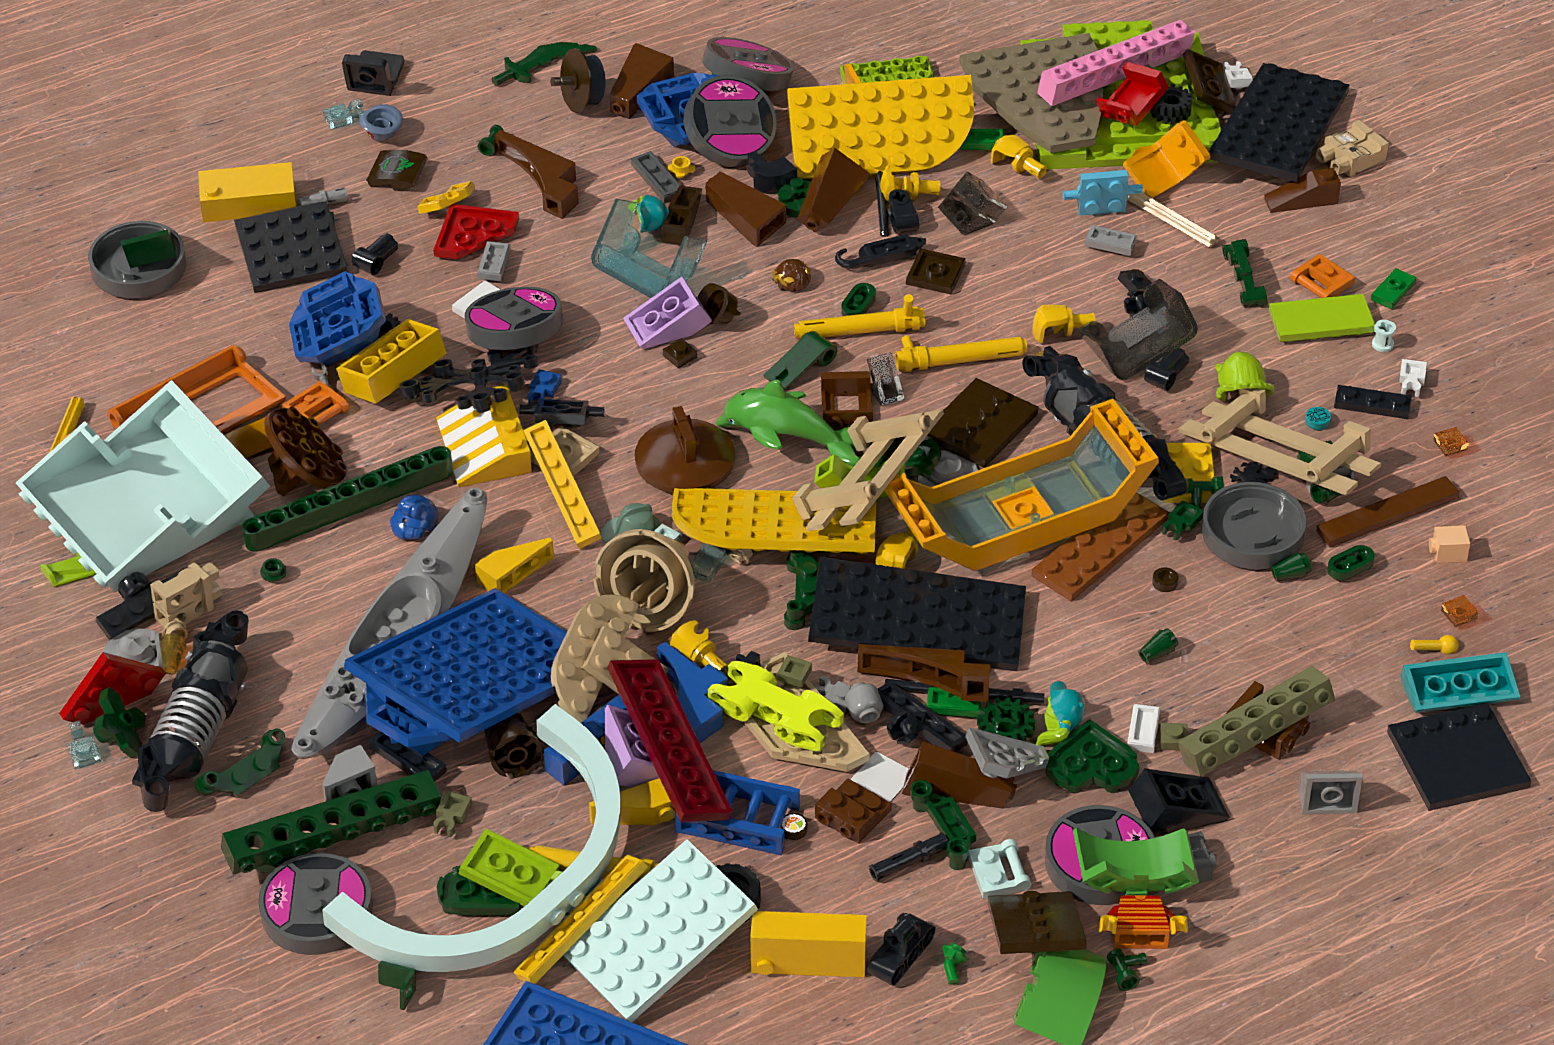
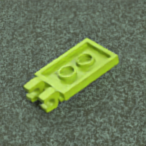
M485 828L460 866L458 874L525 907L562 872L558 871L559 864Z

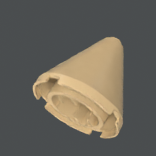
M634 529L618 534L606 543L599 552L595 561V565H597L596 577L593 579L597 596L619 595L638 603L639 606L629 626L630 629L634 626L645 629V632L664 630L675 624L689 609L694 596L695 582L689 552L683 543L651 530Z

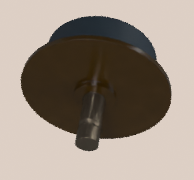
M570 49L563 58L560 77H551L550 83L551 86H561L565 103L572 112L579 113L586 108L587 104L597 105L601 102L606 84L604 67L596 55L585 56L579 49Z

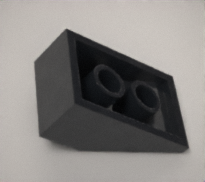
M1145 768L1128 790L1144 823L1152 832L1170 834L1180 829L1189 830L1224 822L1230 818L1209 777Z

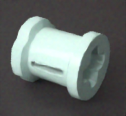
M1379 320L1374 325L1376 335L1372 340V347L1379 352H1388L1394 347V340L1392 338L1396 332V325L1388 320Z

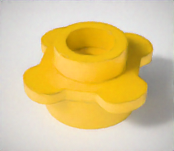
M678 156L672 160V164L668 165V171L675 173L677 178H684L688 173L695 172V166L691 165L689 158Z

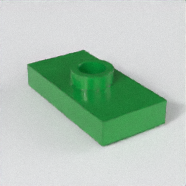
M970 129L958 150H992L996 141L1004 136V129Z
M1395 268L1371 294V300L1389 309H1393L1416 284L1417 277Z
M929 687L926 707L936 714L977 717L981 708V701L961 700L960 697L945 690Z

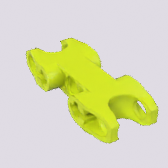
M731 661L728 665V676L737 685L712 684L708 688V698L713 702H717L728 716L739 721H747L751 715L775 725L774 732L782 741L795 747L811 751H821L824 747V736L814 727L825 725L835 728L840 727L844 722V713L824 696L811 690H805L800 696H797L777 687L775 676L757 665L741 661Z

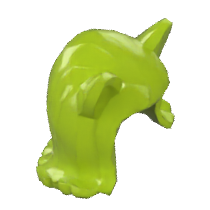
M1234 352L1224 363H1216L1215 365L1220 385L1217 388L1216 397L1221 402H1225L1228 399V391L1239 389L1266 390V398L1274 393V385L1266 383L1265 371L1261 363L1248 352Z

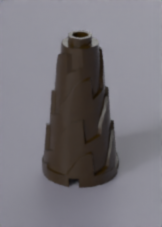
M516 713L484 730L489 749V760L493 769L499 775L507 777L506 773H512L514 778L530 773L542 761L540 754L541 751L544 754L543 745L537 734L527 725L521 713Z

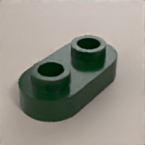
M869 283L856 284L841 303L842 316L866 314L876 300V288Z
M1356 545L1331 557L1328 562L1327 572L1335 580H1348L1370 569L1374 564L1375 553L1368 546Z

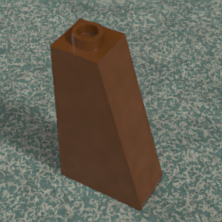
M635 43L610 92V112L630 119L640 109L637 103V95L640 92H643L652 83L668 80L674 76V58Z
M835 147L823 154L819 160L797 220L813 232H817L827 226L868 179L870 173Z
M721 171L706 182V201L752 245L758 247L786 223L785 204Z
M922 741L906 773L902 794L910 796L912 783L917 780H925L932 785V793L946 798L952 796L955 802L1003 809L1007 800L1013 799L1017 784L1013 783L1014 777L1004 778L998 776L997 778H991L984 775L974 758Z

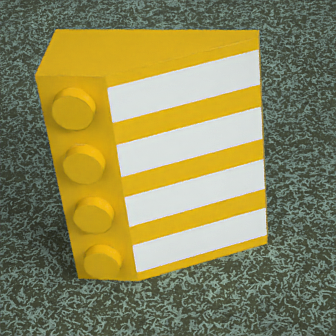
M506 385L492 387L505 388L508 398L502 402H493L492 399L491 409L487 412L478 413L473 406L461 410L458 409V405H455L436 417L444 446L448 447L451 451L453 473L458 488L532 473L530 449Z

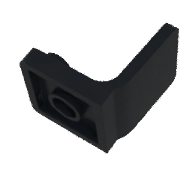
M367 50L362 51L360 56L345 54L342 60V67L347 90L391 96L403 68L404 57L397 54Z

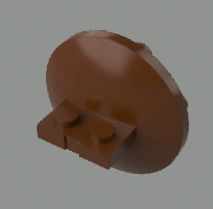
M682 406L673 407V420L665 421L652 427L639 439L635 448L637 471L647 484L669 493H674V488L714 489L715 486L719 485L729 476L734 467V444L728 434L718 426L703 420L691 419L690 415H685Z
M294 407L289 409L275 408L266 416L264 421L265 432L275 450L268 458V463L273 473V481L278 494L282 496L287 495L302 479L323 490L345 481L348 467L341 456L343 451L340 446L333 443L320 429L316 419L305 417Z

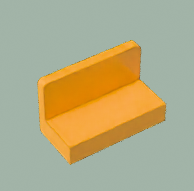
M266 417L224 434L227 440L244 458L272 447L265 432L264 421Z

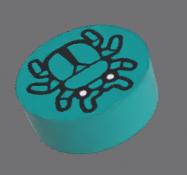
M1312 407L1306 412L1305 423L1314 430L1326 429L1330 425L1331 414L1323 407Z

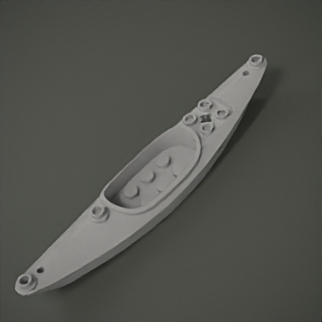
M474 487L465 493L367 610L324 680L296 734L291 748L296 757L307 759L326 754L366 723V683L344 669L346 659L452 608L469 567L484 521L488 499L485 491Z

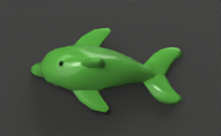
M780 380L767 383L765 388H749L737 392L727 401L724 413L716 421V425L721 428L744 427L749 429L754 439L764 447L777 450L782 448L777 434H788L827 446L831 456L833 454L837 455L850 466L854 467L860 460L854 452L856 448L847 431L850 427L834 431L812 408L799 400L806 397L804 392H785Z

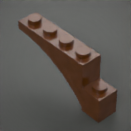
M503 130L495 134L496 152L519 165L536 182L543 197V211L563 219L579 204L578 186L573 184L576 181L575 162Z
M859 644L858 673L879 674L913 680L945 690L960 697L961 700L988 702L990 664L964 663L965 650Z

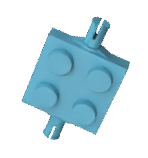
M1127 170L1080 174V182L1077 189L1063 190L1062 196L1064 201L1077 199L1079 216L1126 211V200L1129 194H1143L1142 184L1128 185Z

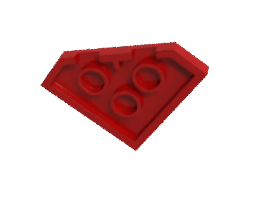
M451 204L433 249L434 257L459 259L484 248L487 242H498L513 235L520 219L519 212Z
M102 652L59 714L65 721L84 725L105 714L99 703L101 691L111 687L120 694L123 704L126 706L152 694L166 673L159 666Z

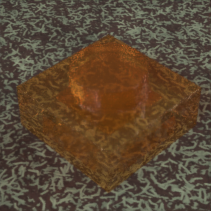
M1457 427L1434 433L1433 441L1445 457L1468 450L1469 442Z
M1465 595L1444 602L1441 607V611L1454 627L1461 626L1478 618V610Z

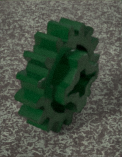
M997 697L994 704L988 701L986 702V708H980L979 715H977L978 730L1026 742V738H1032L1033 730H1035L1034 711H1029L1028 704L1021 706L1020 699L1010 702V697H1006L1005 701H1001Z

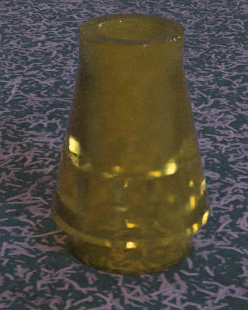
M167 634L160 642L162 669L166 674L173 675L178 673V667L186 649V643L181 635Z

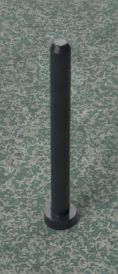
M878 171L875 174L880 236L888 237L887 201L880 189L883 172Z

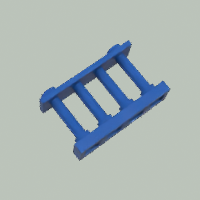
M713 770L730 807L735 797L750 800L743 820L730 818V820L680 822L677 814H675L676 832L782 856L785 848V830L780 829L787 808L799 811L800 789ZM761 803L777 806L769 826L754 823Z

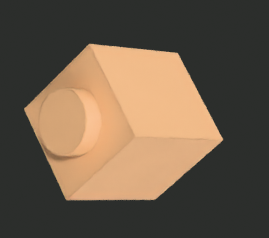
M1466 526L1435 527L1433 538H1429V551L1434 553L1436 563L1467 562L1470 541Z

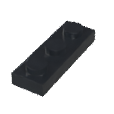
M1338 385L1334 408L1408 419L1412 396Z
M381 731L368 741L371 750L409 775L429 770L435 782L447 772L446 764L430 753L422 756L401 743L392 744L390 737Z

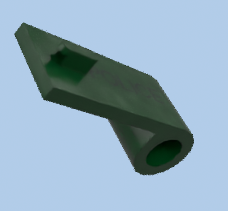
M807 332L763 376L769 382L777 379L780 380L786 391L816 362L821 366L829 365L837 355V347L818 332Z

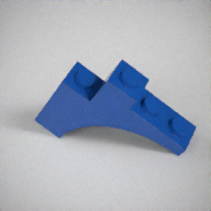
M663 642L657 647V659L669 668L667 674L677 689L681 707L699 743H702L723 727V709L717 702H713L708 698V688L712 684L728 686L727 677L722 671L716 670L710 664L700 669L695 662H691L684 657L677 648H673L666 642Z

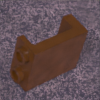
M1254 681L1226 714L1263 694L1264 685ZM1309 715L1254 747L1279 760L1286 752L1289 753L1293 749L1300 735L1304 736L1308 732L1311 724L1308 721Z

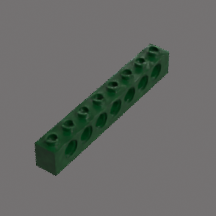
M429 770L224 832L222 833L221 850L233 875L241 872L248 873L257 867L266 864L273 865L285 858L301 856L317 848H328L334 843L343 840H353L359 835L369 832H379L385 827L394 824H405L410 819L420 816H430L436 812L440 804L441 794Z

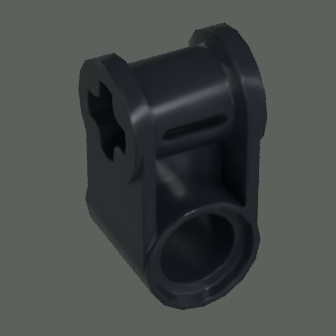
M901 189L890 192L888 216L894 233L918 230V213L914 209L908 192Z

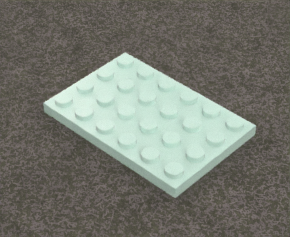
M686 839L608 908L563 956L625 1020L633 1022L752 916L758 908Z

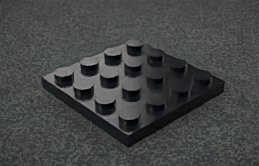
M327 201L234 220L254 293L333 277L345 271L348 272Z

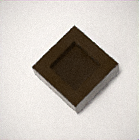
M681 338L663 348V356L679 369L697 358V350Z

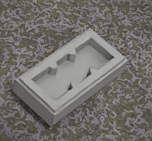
M1092 225L1085 239V246L1131 256L1137 242V235Z
M486 243L477 272L478 279L502 280L511 251L510 244Z

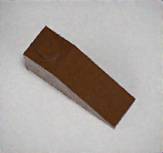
M1334 168L1314 170L1300 176L1297 182L1290 181L1265 194L1264 199L1270 213L1335 205L1339 202L1341 182Z

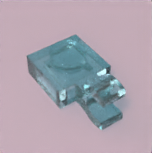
M355 99L348 107L343 103L324 109L323 116L330 130L352 124V119L360 118L364 113V110L360 107L364 105L361 99Z
M80 721L69 723L73 742L67 743V748L75 770L100 763L101 757L94 737H84Z

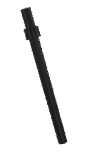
M885 679V684L891 681L904 691L928 693L929 687H934L917 681ZM989 688L988 699H996L998 697L1000 700H1005L1006 697H1010L1011 702L1020 699L1021 705L1023 702L1044 704L1045 693L1025 692L1022 688H1013L1012 690Z

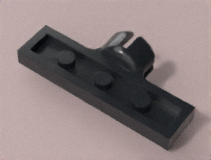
M1141 270L1120 271L1117 279L1129 291L1127 295L1130 297L1125 298L1124 308L1130 317L1144 318L1150 315L1156 318L1171 335L1190 333L1193 324Z
M180 571L167 577L161 582L165 583L175 578L176 576H178ZM142 572L131 573L135 578L133 581L128 575L122 579L118 586V592L124 601L96 617V623L109 641L119 634L131 630L155 617L150 586L152 583Z
M889 681L877 688L884 705L883 709L893 715L888 720L890 722L887 725L888 734L892 740H897L898 744H908L916 738L922 737L935 746L957 752L968 744L965 737L966 734L893 682Z

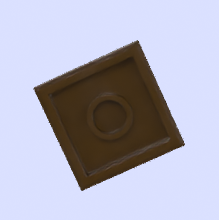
M920 248L906 277V285L952 295L965 267L966 258Z

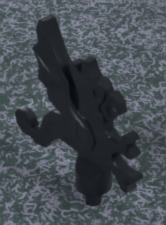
M1243 462L1241 467H1245L1243 469L1244 472L1239 471V468L1235 467L1233 473L1239 476L1231 474L1230 478L1233 483L1241 481L1268 484V480H1273L1278 470L1269 466L1262 469L1263 466L1261 464L1258 465V462Z

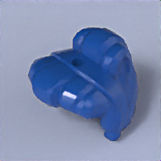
M421 495L404 497L390 519V527L394 535L402 540H413L422 538L425 531H433L437 527L436 524L439 519L437 507L430 499Z

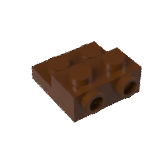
M847 778L836 790L831 787L815 804V819L821 824L838 831L843 837L850 838L859 844L892 810V803Z

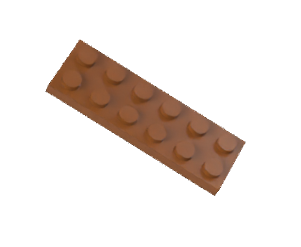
M1136 492L1114 521L1071 536L1032 569L1031 576L1072 602L1168 520L1169 512Z

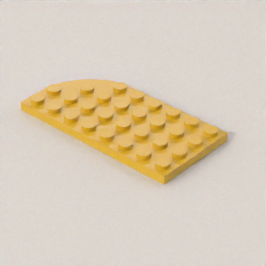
M971 75L787 88L793 162L797 168V177L802 178L803 181L813 179L821 156L834 147L868 171L870 175H875L878 171L884 172L887 165L891 166L892 174L930 170L948 160L960 148L970 131L974 118Z
M674 488L672 519L676 526L688 536L703 543L723 547L728 550L752 549L754 551H763L768 549L781 552L804 550L810 553L816 551L841 553L845 551L865 554L875 552L877 500L857 524L840 525L839 521L852 506L847 505L840 508L824 529L807 531L806 526L812 518L802 520L792 500L798 491Z

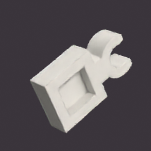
M1236 61V66H1231L1228 62L1224 63V71L1230 88L1243 89L1248 87L1253 81L1248 69L1241 68L1242 64L1239 61Z
M1402 359L1399 383H1402L1401 394L1405 395L1406 390L1412 389L1415 391V397L1420 395L1421 386H1424L1427 362Z

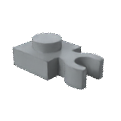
M820 676L819 685L823 687H818L814 684L813 686L822 696L836 705L846 715L849 710L845 702V696L851 687L841 681L833 685L829 678Z

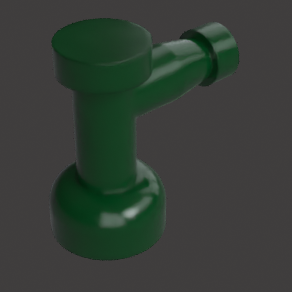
M493 125L489 130V136L479 141L477 147L483 155L491 156L494 154L497 148L495 134L503 130L500 125Z
M1214 476L1211 481H1193L1192 478H1186V493L1191 494L1192 505L1200 509L1202 491H1211L1213 495L1224 488L1222 476Z
M1119 948L1111 950L1107 954V959L1110 964L1114 965L1118 973L1116 983L1119 989L1122 991L1134 989L1139 984L1140 978L1136 971L1128 969V967L1137 964H1147L1146 954L1139 953L1138 955L1125 956Z

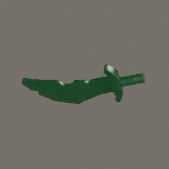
M573 42L540 45L524 59L516 63L511 61L509 57H505L504 65L506 71L492 77L491 80L495 86L511 78H515L518 82L530 83L531 74L528 72L538 68V66L550 64L557 58L563 59L570 49H579L586 54L596 52L597 47Z

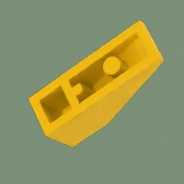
M549 537L492 552L475 564L477 583L488 591L496 588L502 593H506L554 558L553 539Z
M660 778L620 792V825L653 826L675 818L676 812ZM594 801L589 802V814L592 824L595 823L596 817Z

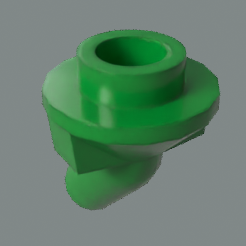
M951 943L950 946L945 944L942 946L945 957L944 969L948 984H956L959 982L956 966L967 962L968 958L964 955L966 951L961 946L955 943Z

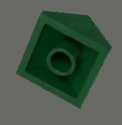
M171 229L121 241L130 269L177 257Z

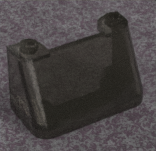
M1160 278L1147 286L1143 293L1144 302L1147 307L1107 332L1103 324L1098 321L1089 322L1078 329L1083 340L1109 371L1120 380H1127L1147 368L1153 361L1157 362L1192 340L1197 334V323L1182 293Z

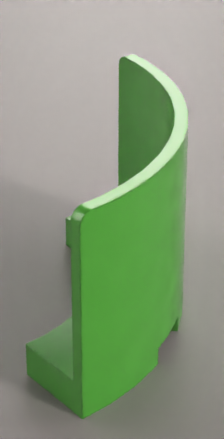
M1079 828L1073 829L1083 882L1096 890L1108 894L1111 890L1125 892V895H1147V892L1165 890V894L1199 883L1189 835L1185 829H1180L1161 837L1139 841L1107 840L1090 835Z
M1087 949L1034 952L1030 974L1034 975V980L1032 984L1027 983L1022 998L1013 1017L1014 1023L1062 1045H1082L1102 989L1106 971V958Z

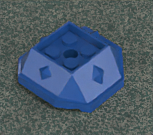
M691 73L652 83L637 95V103L652 129L662 134L673 147L690 144L691 142L684 127L686 104L695 90L704 81L717 75Z
M345 271L303 291L299 299L300 304L294 311L289 323L295 357L299 362H312L329 367L362 351L378 339L381 325L386 322L381 295L377 285L374 282L355 277L354 274Z
M366 683V723L389 736L392 744L401 743L418 754L425 756L442 744L454 741V739L439 729L433 727Z

